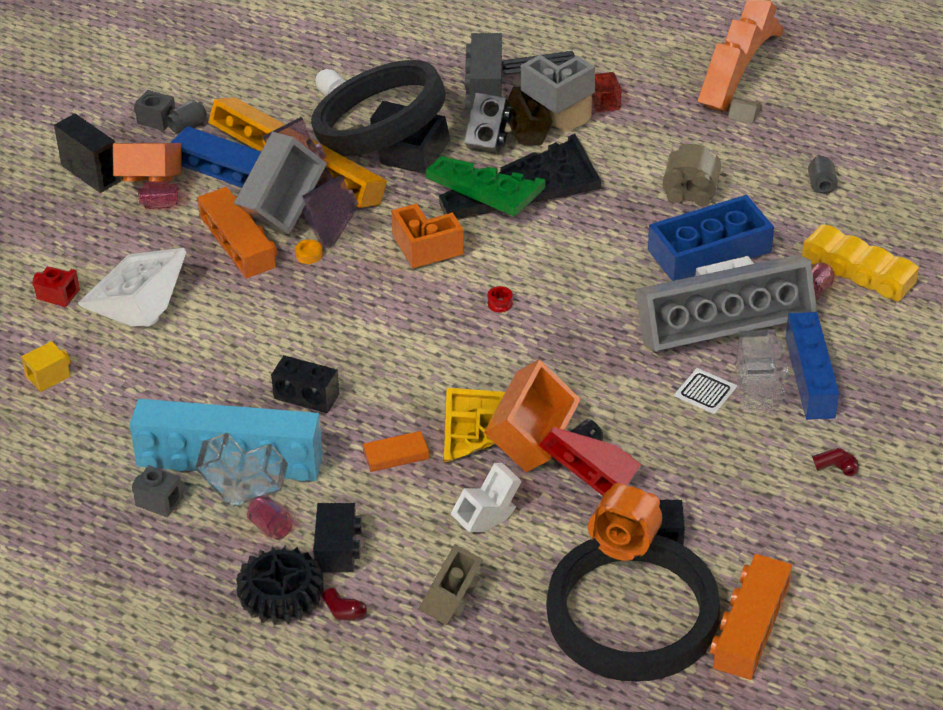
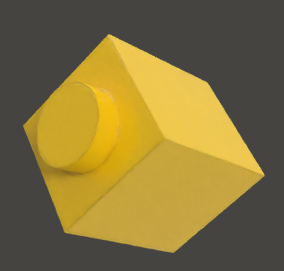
M52 341L21 356L25 377L39 392L71 377L68 366L71 364L69 355L64 349L60 350Z

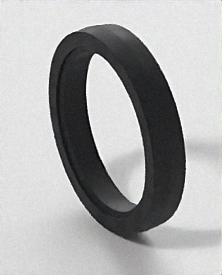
M403 60L369 69L336 87L317 105L311 118L315 137L320 144L342 156L366 154L391 146L414 134L436 116L445 101L444 85L435 67L425 61ZM401 86H424L423 91L413 102L382 121L351 130L332 129L338 119L349 109L375 94Z
M656 535L644 555L634 556L633 560H629L656 564L678 575L693 591L700 610L694 626L685 636L664 648L646 652L620 651L593 641L575 625L568 612L567 598L573 586L581 577L599 566L622 560L614 559L604 554L598 548L600 546L598 541L593 538L572 549L558 563L548 587L546 600L548 623L559 647L581 667L614 680L633 682L657 680L672 676L690 667L711 645L720 617L718 586L707 565L694 552L682 544Z

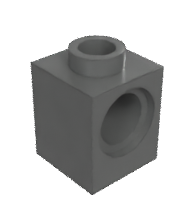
M147 90L134 104L137 124L165 131L169 126L166 116L170 114L171 110L176 108L174 97Z

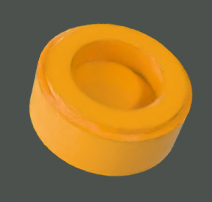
M306 239L300 241L295 246V257L301 263L313 264L318 262L323 256L322 245L316 240Z

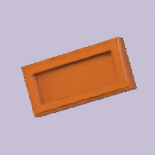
M421 431L362 444L363 453L370 472L429 459V450Z

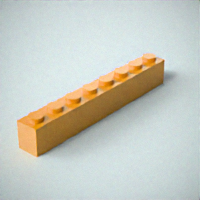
M236 97L214 99L208 121L209 124L261 152L272 132L294 137L327 163L317 182L318 185L359 208L381 204L387 180Z

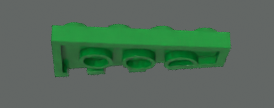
M444 156L438 158L426 169V179L514 217L545 189V179L536 178L535 181L524 179V175L513 172L511 176L500 174L497 168L488 166L487 168L478 169L474 168V163Z

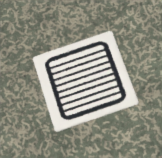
M696 368L674 396L715 414L736 389L737 385Z

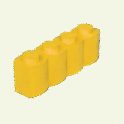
M821 224L803 243L802 257L811 260L812 265L827 268L834 275L851 279L859 286L876 290L880 295L894 301H900L917 283L919 267L915 263L903 257H894L890 252L881 247L869 246L858 237L844 235L833 226Z

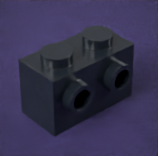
M317 503L313 555L314 559H317L321 572H354V559H360L361 543L360 540H356V535H362V516H356L355 503Z

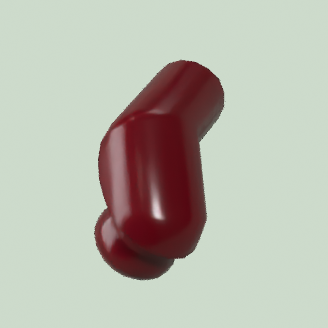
M834 448L812 456L817 471L833 465L843 470L844 475L853 476L859 470L856 457L841 448Z
M329 588L322 594V598L331 614L337 620L362 619L367 613V607L364 602L356 599H342L335 588Z

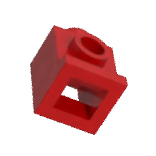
M47 266L43 272L38 271L33 277L32 285L35 289L37 300L67 307L80 291L77 271L75 269H70L68 272Z

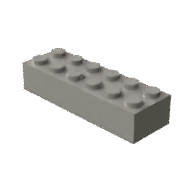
M800 255L636 289L643 343L653 351L787 323L788 313L817 312L811 260Z

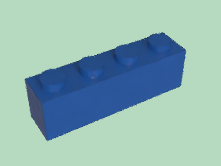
M189 126L170 142L181 143L182 167L241 188L261 151Z
M788 313L785 339L806 420L836 418L839 391L818 313Z

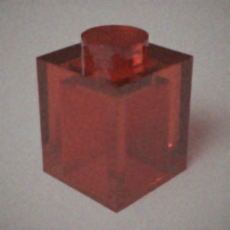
M615 73L595 74V93L592 94V104L595 112L620 110L622 89Z

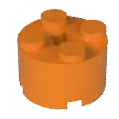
M615 483L604 494L589 519L588 533L591 539L595 537L600 544L598 548L604 554L614 559L629 561L633 560L634 556L644 555L662 524V513L659 507L660 500L656 495L646 493L639 488Z

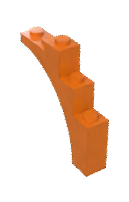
M746 0L740 21L733 19L725 43L716 44L697 100L702 106L727 113L739 81L757 49L770 36L781 37L784 28L778 22V19L774 17L777 7L771 0Z

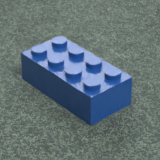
M746 194L649 224L648 251L671 281L694 277L696 275V268L745 256H749L751 259L772 252L774 226Z

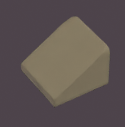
M742 98L734 99L731 102L728 118L752 124L762 104Z

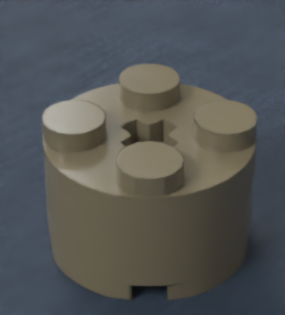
M684 144L679 146V150L672 151L669 154L663 177V188L667 193L668 200L675 203L685 200L695 202L699 206L708 205L716 193L720 176L721 161L717 155L714 157L709 153L710 149L698 144Z

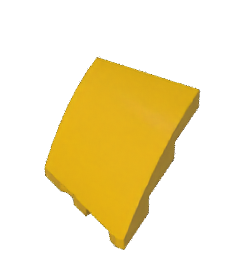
M459 388L446 389L443 463L453 461L495 444L484 431L505 392Z

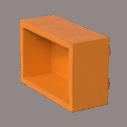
M538 359L516 372L484 433L527 473L550 461L552 456L538 445L553 427L566 429L581 399Z

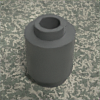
M190 100L171 110L166 119L170 129L175 134H178L187 126L195 128L203 124L207 113L202 103Z
M815 157L808 166L811 188L817 193H830L838 184L835 165L828 157Z

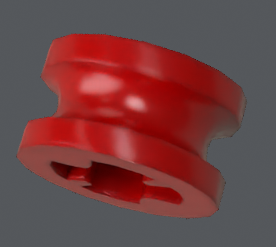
M496 286L488 291L487 305L490 310L502 313L512 308L513 294L509 288Z

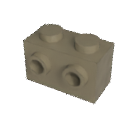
M454 544L418 609L445 625L448 624L453 614L459 617L468 602V599L463 597L465 592L471 595L480 579L475 574L483 559Z

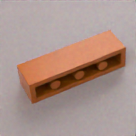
M226 186L198 196L200 218L246 279L276 268L275 256L278 253L272 240L269 241L265 237L263 228L255 224L251 215L234 204L238 197L237 195H233Z
M755 553L751 564L744 565L740 577L742 586L741 588L735 587L731 597L730 606L732 610L731 612H724L720 625V630H722L721 636L715 635L711 644L710 654L714 655L713 669L752 680L790 586L793 564Z

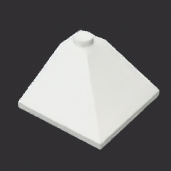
M176 248L127 255L78 304L83 308L131 327H149L154 325L159 320V316L167 309L186 255L185 249Z

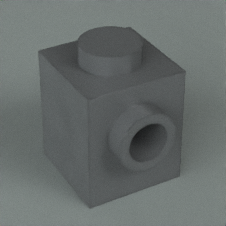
M150 465L141 475L135 478L132 484V492L137 507L167 518L184 497L180 476Z

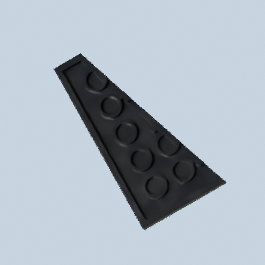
M575 133L568 136V141L562 144L557 142L548 145V150L542 153L533 152L500 167V172H498L509 176L513 172L523 174L524 179L535 181L536 178L545 179V189L530 203L601 189V180ZM454 190L439 195V204L444 215L453 212L456 218L498 210Z

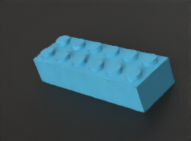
M138 399L129 424L137 467L147 468L150 465L156 468L173 469L176 471L185 470L208 474L222 473L234 474L236 476H258L269 479L282 478L295 479L297 481H317L323 457L319 413Z

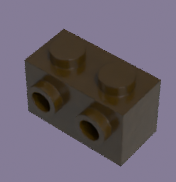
M513 86L507 99L510 107L513 108L511 121L508 122L519 144L542 145L553 121L545 106L522 92L521 87Z

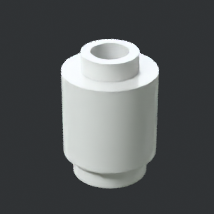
M331 69L321 70L315 79L317 89L325 97L346 81L336 71Z

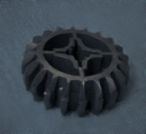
M272 545L269 552H264L260 549L258 557L249 556L248 563L241 565L240 573L237 574L236 579L237 597L241 602L243 610H248L251 618L259 616L262 623L271 618L274 625H276L279 619H284L289 624L291 617L301 621L303 612L312 614L313 606L319 605L320 596L324 592L323 572L319 568L317 559H312L309 552L301 554L298 547L290 551L286 545L282 550H276Z

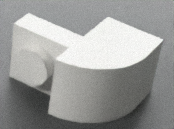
M494 463L481 488L463 489L451 515L469 533L486 532L507 520L513 513L516 506L511 500L522 481L503 463Z

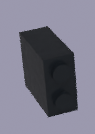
M76 113L54 124L62 167L99 193L121 182L120 176H113L114 139Z

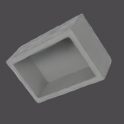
M272 132L234 204L266 227L290 235L327 163L294 137Z

